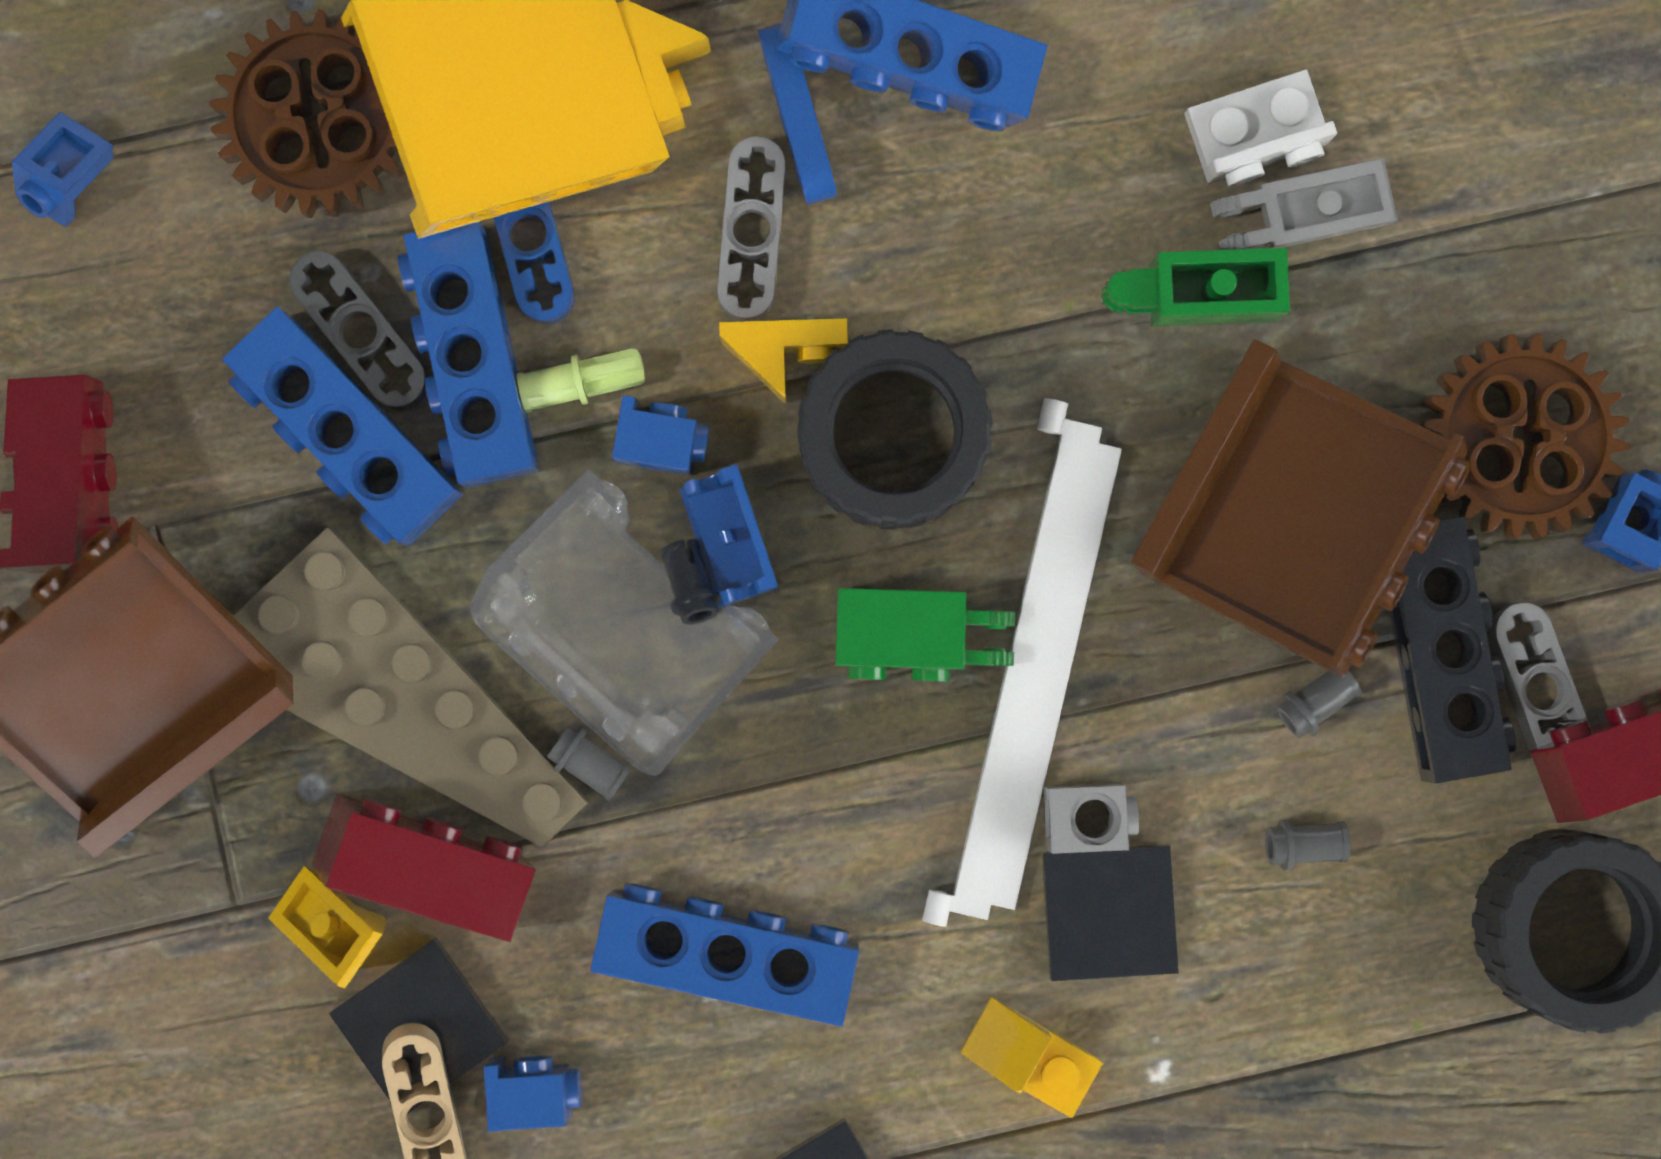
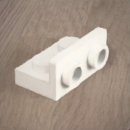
M1307 69L1190 107L1184 113L1207 183L1211 184L1226 179L1228 187L1239 186L1265 175L1262 166L1286 159L1289 168L1314 161L1325 155L1323 146H1326L1337 135L1334 121L1328 123L1324 121Z

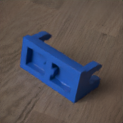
M735 464L720 469L717 474L704 479H692L685 482L684 487L679 489L696 540L700 544V552L712 588L717 589L720 594L719 608L778 589L779 586L738 465Z

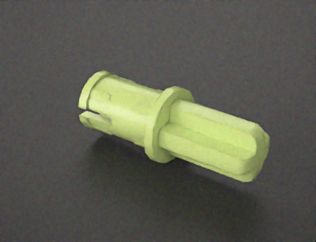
M632 348L585 360H579L578 355L571 356V363L528 373H517L516 377L524 410L526 413H530L536 409L579 399L582 405L589 404V397L642 385L645 382V370L640 353L637 349Z

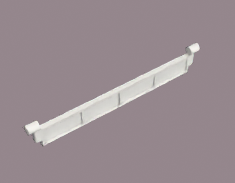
M1044 398L1037 426L1039 431L1060 435L1009 651L1014 652V666H1006L953 895L944 891L929 889L922 921L946 927L950 912L988 920L991 905L1012 910L1016 908L1122 452L1121 448L1099 443L1102 432L1101 427L1065 419L1068 403Z

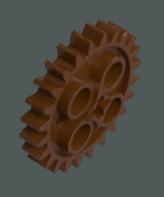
M321 9L317 10L312 26H307L297 11H291L289 30L282 31L271 18L266 20L269 38L262 42L256 36L247 32L244 37L251 50L248 56L244 57L230 51L226 55L230 62L238 69L235 76L216 75L215 80L229 92L227 98L210 100L209 105L217 113L227 117V120L210 127L211 132L218 139L231 140L230 143L218 152L220 158L226 163L242 161L232 174L234 179L241 185L256 179L251 194L261 202L268 199L276 191L275 207L283 213H287L296 199H298L301 213L307 218H313L318 202H323L326 210L333 217L339 216L340 198L347 197L358 209L363 208L361 189L368 186L382 196L386 192L378 176L383 171L396 176H401L403 172L392 159L394 153L398 152L358 34L354 37L355 26L344 27L342 19H340L333 29L328 15ZM306 60L311 61L312 64L311 87L313 95L326 110L320 112L317 118L319 130L321 131L322 140L329 158V165L324 169H321L318 164L319 141L317 133L304 119L311 116L313 112L309 91L303 80L301 64ZM341 65L354 67V78L346 88L339 91L327 89V78L332 70ZM278 77L291 78L292 88L283 100L278 102L266 101L265 91L271 81ZM352 126L365 128L366 138L358 150L351 153L339 151L338 139L345 129ZM289 138H301L303 141V151L300 157L290 164H278L276 152L279 145Z
M1514 333L1508 334L1500 339L1499 353L1487 340L1476 346L1478 363L1465 353L1453 360L1460 377L1445 372L1436 378V382L1446 392V396L1432 395L1424 400L1423 404L1438 415L1436 419L1428 420L1418 425L1449 440H1452L1455 433L1464 437L1467 450L1464 459L1471 462L1468 475L1458 493L1454 497L1445 493L1441 503L1460 498L1464 503L1459 511L1458 518L1464 517L1465 521L1481 513V532L1484 534L1494 532L1501 521H1504L1506 539L1510 540L1520 538L1525 523L1533 539L1547 537L1548 520L1558 532L1568 531L1572 529L1570 512L1580 519L1591 518L1595 515L1588 497L1601 501L1610 499L1613 495L1609 488L1601 481L1602 478L1623 476L1625 472L1618 464L1610 460L1612 454L1630 450V444L1615 439L1613 432L1614 429L1630 423L1629 418L1611 416L1609 407L1617 403L1623 396L1621 392L1603 395L1599 387L1609 375L1607 370L1599 371L1589 376L1584 372L1590 356L1588 352L1585 351L1570 360L1565 359L1567 341L1564 339L1554 342L1544 352L1541 334L1535 333L1527 337L1521 350ZM1526 381L1533 384V395L1529 399L1528 404L1527 394L1524 389ZM1488 386L1501 390L1507 399V410L1502 418L1492 416L1483 405L1484 391ZM1552 393L1562 396L1569 405L1570 415L1564 425L1554 422L1547 413L1546 404L1548 397ZM1523 426L1525 434L1533 435V445L1524 447L1522 440L1513 438V430ZM1482 448L1492 450L1500 460L1501 470L1494 482L1485 479L1477 469L1476 459ZM1546 455L1554 457L1563 468V479L1557 488L1547 485L1540 475V465ZM1519 469L1520 480L1523 484V490L1520 493L1516 492L1513 487L1514 479L1518 475Z

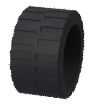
M893 329L879 330L876 334L865 337L861 335L849 340V344L839 350L835 349L825 358V363L817 372L814 371L807 383V392L805 397L801 398L798 411L797 432L799 450L803 467L805 466L811 484L817 493L820 492L824 496L827 504L838 513L841 511L851 517V521L864 526L865 524H870L886 530H894L895 527L906 526L913 528L947 513L956 503L962 500L974 485L983 470V464L990 451L992 442L990 440V428L993 425L992 412L988 409L987 393L982 381H978L972 372L973 367L964 357L960 358L950 349L951 346L939 339L935 341L927 338L920 332L910 330L908 332H893ZM887 372L910 374L934 387L945 400L954 426L952 449L941 470L924 484L903 491L876 489L855 478L840 460L833 438L835 415L846 394L864 379Z
M1562 829V832L1556 833L1542 832L1533 835V838L1525 842L1519 841L1507 849L1508 852L1500 860L1496 859L1489 868V874L1483 885L1480 884L1475 897L1477 898L1475 913H1472V928L1475 931L1476 941L1474 946L1477 957L1481 958L1486 968L1484 969L1485 973L1492 983L1501 988L1504 996L1541 1018L1554 1024L1557 1023L1569 1030L1586 1033V1031H1596L1602 1034L1616 1032L1617 1029L1626 1026L1632 1028L1645 1022V1018L1652 1013H1658L1661 1010V862L1650 856L1651 853L1638 845L1625 843L1622 839L1579 830ZM1575 869L1597 870L1613 878L1626 898L1631 916L1629 943L1618 965L1602 980L1581 989L1563 988L1546 979L1539 972L1534 962L1529 944L1531 915L1541 894L1557 878Z

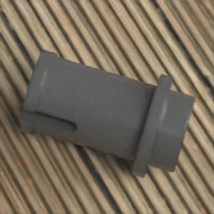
M1327 671L1296 694L1291 691L1283 695L1284 702L1276 709L1279 717L1294 736L1301 738L1306 733L1314 736L1319 733L1318 725L1351 700L1361 696L1362 691L1349 671H1347L1344 679Z
M568 726L547 758L557 764L554 768L556 772L559 773L562 768L603 795L604 799L610 801L632 767L628 764L625 765L584 737L588 732L584 728L577 732Z
M1279 820L1277 826L1267 827L1265 834V848L1269 864L1280 865L1282 870L1285 871L1292 870L1294 864L1346 862L1350 857V834L1344 821L1332 824L1292 826L1289 820Z

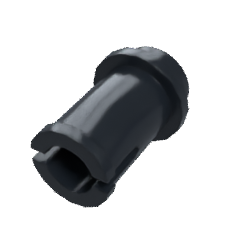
M695 539L687 541L688 550L685 548L684 540L670 543L660 551V556L665 564L675 598L670 605L674 615L680 616L683 624L687 625L702 623L715 617L718 614L717 604L721 599L718 590L710 586L700 553L701 547L698 540Z

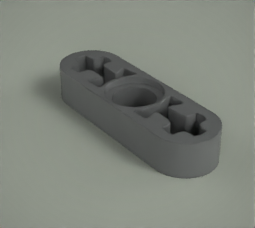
M316 251L300 257L293 265L290 273V287L294 296L378 401L390 408L406 410L418 405L427 394L425 378L429 377L428 371L347 267L333 255ZM316 268L325 274L334 269L336 274L329 280L331 287L344 301L348 300L352 292L355 293L357 299L335 309L331 302L318 291L308 294L307 290L313 285L309 274ZM336 310L330 320L327 321L324 316L325 313ZM356 314H367L373 317L377 325V334L374 341L367 347L360 349L349 347L343 337V328L346 321ZM391 340L396 345V349L385 352V355L393 365L402 371L410 367L414 371L407 379L412 389L405 395L395 389L386 393L384 387L389 384L390 378L380 364L374 361L368 371L363 366V362L380 356L386 350Z

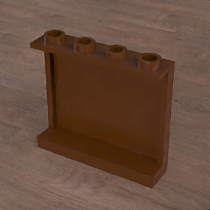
M1254 339L1131 563L1141 575L1344 679L1351 664L1360 668L1368 658L1377 639V633L1370 629L1382 607L1392 611L1401 598L1409 576L1403 574L1402 571L1413 551L1415 550L1423 554L1430 545L1440 523V519L1433 516L1444 494L1446 493L1454 497L1464 483L1471 467V462L1464 459L1467 454L1465 439L1455 433L1452 440H1449L1282 361L1277 349Z
M133 516L116 530L111 525L99 530L82 548L81 554L83 556L65 570L60 566H56L46 572L30 591L31 597L15 610L9 606L0 609V750L79 821L77 843L94 858L294 704L293 675Z

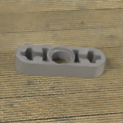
M757 136L749 137L739 142L732 150L728 164L717 294L724 312L732 319L740 322L757 321L764 317L770 311L775 298L786 166L783 152L779 146L770 139ZM760 152L765 154L766 164L776 167L774 172L763 174L761 197L774 196L773 205L757 199L735 202L736 193H741L748 197L750 193L749 172L739 169L741 163H751L753 153ZM747 213L762 215L770 225V234L767 240L756 247H747L740 244L733 234L736 221ZM732 254L752 261L769 258L766 268L754 263L755 288L764 290L763 298H753L750 308H740L737 297L728 295L730 287H738L742 282V262L730 265V256Z
M1530 603L1510 604L1495 611L1492 615V627L1487 629V639L1492 653L1496 654L1501 662L1504 685L1530 752L1552 742L1549 731L1553 730L1554 727H1543L1540 729L1538 720L1556 719L1566 713L1568 721L1555 723L1558 728L1579 720L1586 719L1588 722L1548 615L1540 607ZM1513 616H1515L1518 622H1530L1533 632L1524 637L1530 656L1544 653L1545 663H1532L1521 667L1519 670L1517 669L1515 661L1527 660L1528 657L1521 642H1509L1507 639L1506 631L1514 628ZM1538 673L1550 676L1557 687V697L1554 703L1544 710L1535 708L1529 702L1526 695V687L1529 680Z

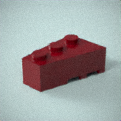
M87 375L8 379L3 454L6 458L13 457L14 491H1L0 512L2 514H12L10 548L0 549V569L37 574L46 573L56 566H60L65 570L83 556L81 554L82 548L99 530L109 525L115 530L119 527L116 518L110 516L109 491H114L116 488L117 471L113 455L107 453L105 430V428L112 427L114 410L111 395L108 390H103L102 381Z
M1637 698L1604 710L1607 721L1591 728L1586 719L1563 725L1549 731L1551 743L1530 751L1557 823L1588 821L1661 795V700L1644 706L1642 698Z
M340 793L336 794L312 861V866L326 888L511 943L536 872V868L525 858L520 857L523 850L521 846L492 836H486L483 844L461 836L463 829L451 823L431 817H426L423 823L401 815L402 810L390 804L370 798L360 801Z

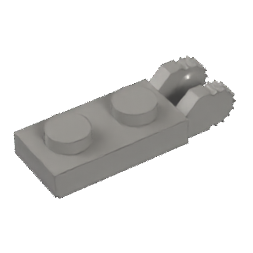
M1384 159L1261 184L1255 191L1224 197L1210 203L1213 218H1231L1261 208L1266 229L1238 232L1228 235L1225 239L1219 241L1220 250L1259 249L1270 246V248H1283L1391 225L1398 220Z

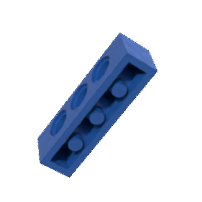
M788 0L775 50L790 54V63L799 68L817 73H825L829 67L850 74V83L859 88L884 93L887 92L889 87L910 94L909 102L916 107L933 112H945L946 108L949 107L969 114L968 122L976 127L1002 132L1005 126L1010 127L1029 117L1048 45L919 0ZM839 19H849L860 28L862 33L860 48L850 47L842 41L838 33ZM900 39H908L918 47L921 55L919 68L906 65L900 58L898 52ZM960 58L969 60L976 67L979 75L976 88L967 86L960 79L958 74Z
M479 221L418 239L416 232L403 234L407 253L398 255V265L406 292L416 291L420 314L411 316V324L419 352H429L434 376L425 378V388L433 415L443 414L447 438L439 439L438 446L446 476L456 475L459 485L471 488L540 472L528 414L524 410L516 377L518 368L487 229ZM451 280L465 281L468 286V295L465 302L458 308L451 310L440 308L438 304L440 288ZM472 340L479 342L482 356L478 365L466 372L454 370L451 363V355L454 348L463 341ZM481 401L492 403L495 409V421L491 428L480 434L469 433L465 426V414L469 407Z
M277 306L222 358L235 373L228 380L229 384L252 407L256 408L263 402L279 418L272 426L274 431L297 453H300L306 447L323 464L316 471V474L341 499L351 493L367 511L360 516L361 521L384 544L387 545L394 538L398 543L410 546L464 495L289 313ZM305 371L310 382L307 394L297 402L288 403L282 392L285 379L293 372ZM349 416L354 426L351 440L341 448H331L326 440L328 424L336 417ZM392 461L398 471L396 485L385 494H375L369 484V475L372 468L379 462Z
M625 883L623 892L612 890L607 895L590 972L843 1027L859 954V944L847 941L849 931L814 923L811 925L810 933L785 928L786 917L757 910H749L748 919L724 915L723 903L699 897L687 896L685 906L660 901L662 890L634 883ZM659 921L673 923L682 934V947L671 954H662L655 951L648 941L649 927ZM721 935L734 936L744 945L746 956L735 967H722L712 959L709 950L710 943ZM783 949L798 950L808 961L809 967L807 972L795 981L780 979L774 973L771 966L772 958L776 953Z

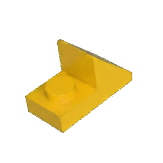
M629 0L618 2L617 6L662 136L686 128L681 109L692 105L679 69L667 73L666 69L710 53L709 38L697 30Z
M847 318L719 322V336L722 344L779 399L786 403L785 354H797V362L802 364L825 363V358L835 349L839 350L848 344Z
M303 866L268 917L337 986L346 988L383 934L388 921L382 915L355 905L342 892L326 888L317 872L307 866Z
M992 996L960 1050L961 1054L1019 1094L1025 1091L1070 1118H1073L1103 1065L1100 1058Z

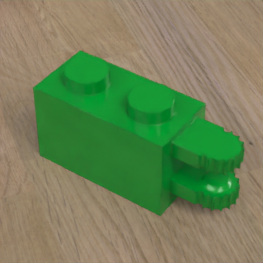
M1287 248L1158 252L1148 264V268L1131 269L1129 272H1126L1125 269L1122 272L1116 271L1114 276L1111 275L1109 277L1110 281H1106V287L1101 289L1103 294L1100 296L1103 299L1102 305L1106 306V310H1111L1112 314L1114 312L1119 313V315L1122 312H1125L1126 315L1150 314L1151 327L1276 323L1290 312Z
M838 588L836 666H848V679L886 680V667L912 668L911 681L950 682V669H964L965 665L1014 666V652H1008L1005 648H985L983 651L965 650L966 625L984 626L986 629L1015 626V612L966 610L967 592Z

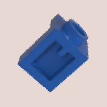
M60 111L12 160L15 194L18 200L35 216L40 218L48 216L60 225L67 227L75 219L74 200L113 160V145Z

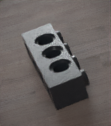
M1464 517L1440 521L1438 529L1423 554L1415 550L1413 551L1402 571L1403 574L1409 576L1408 583L1392 611H1389L1420 779L1423 782L1434 784L1510 771L1512 767L1509 755L1516 752L1515 732L1510 719L1507 716L1502 717L1497 693L1504 690L1502 665L1496 654L1490 655L1486 629H1491L1492 627L1491 606L1484 591L1478 592L1474 567L1480 565V547L1474 530L1466 529ZM1433 569L1442 572L1449 582V594L1441 604L1432 602L1424 591V580ZM1446 631L1454 634L1461 645V655L1458 661L1450 667L1442 664L1436 654L1437 640ZM1462 694L1471 702L1473 715L1469 724L1459 730L1451 724L1448 718V706L1455 696Z

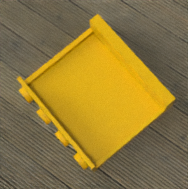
M350 0L341 17L344 27L355 26L417 206L410 213V217L418 239L648 174L657 169L670 157L616 0Z

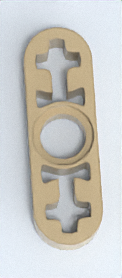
M407 1023L396 1027L388 1034L384 1041L382 1068L404 1159H430L429 1148L439 1145L441 1159H467L443 1053L437 1035L427 1026L418 1023ZM412 1044L415 1045L418 1053L423 1054L421 1056L423 1082L411 1085V1074L407 1061L399 1059L402 1057V1047ZM432 1101L437 1103L445 1114L437 1126L430 1129H419L413 1126L407 1119L409 1109L418 1102Z

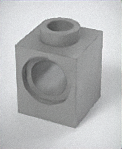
M1100 783L1043 787L1046 849L1051 854L1129 850L1128 835H1137L1139 832V813L1136 796L1126 797V785L1121 783ZM1100 800L1108 811L1106 826L1096 834H1082L1075 822L1078 808L1086 801Z

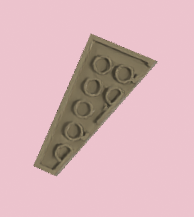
M327 527L233 615L293 675L294 704L287 711L534 844L543 847L590 803L561 771L558 773L554 770L556 765L547 758L542 750L333 528Z

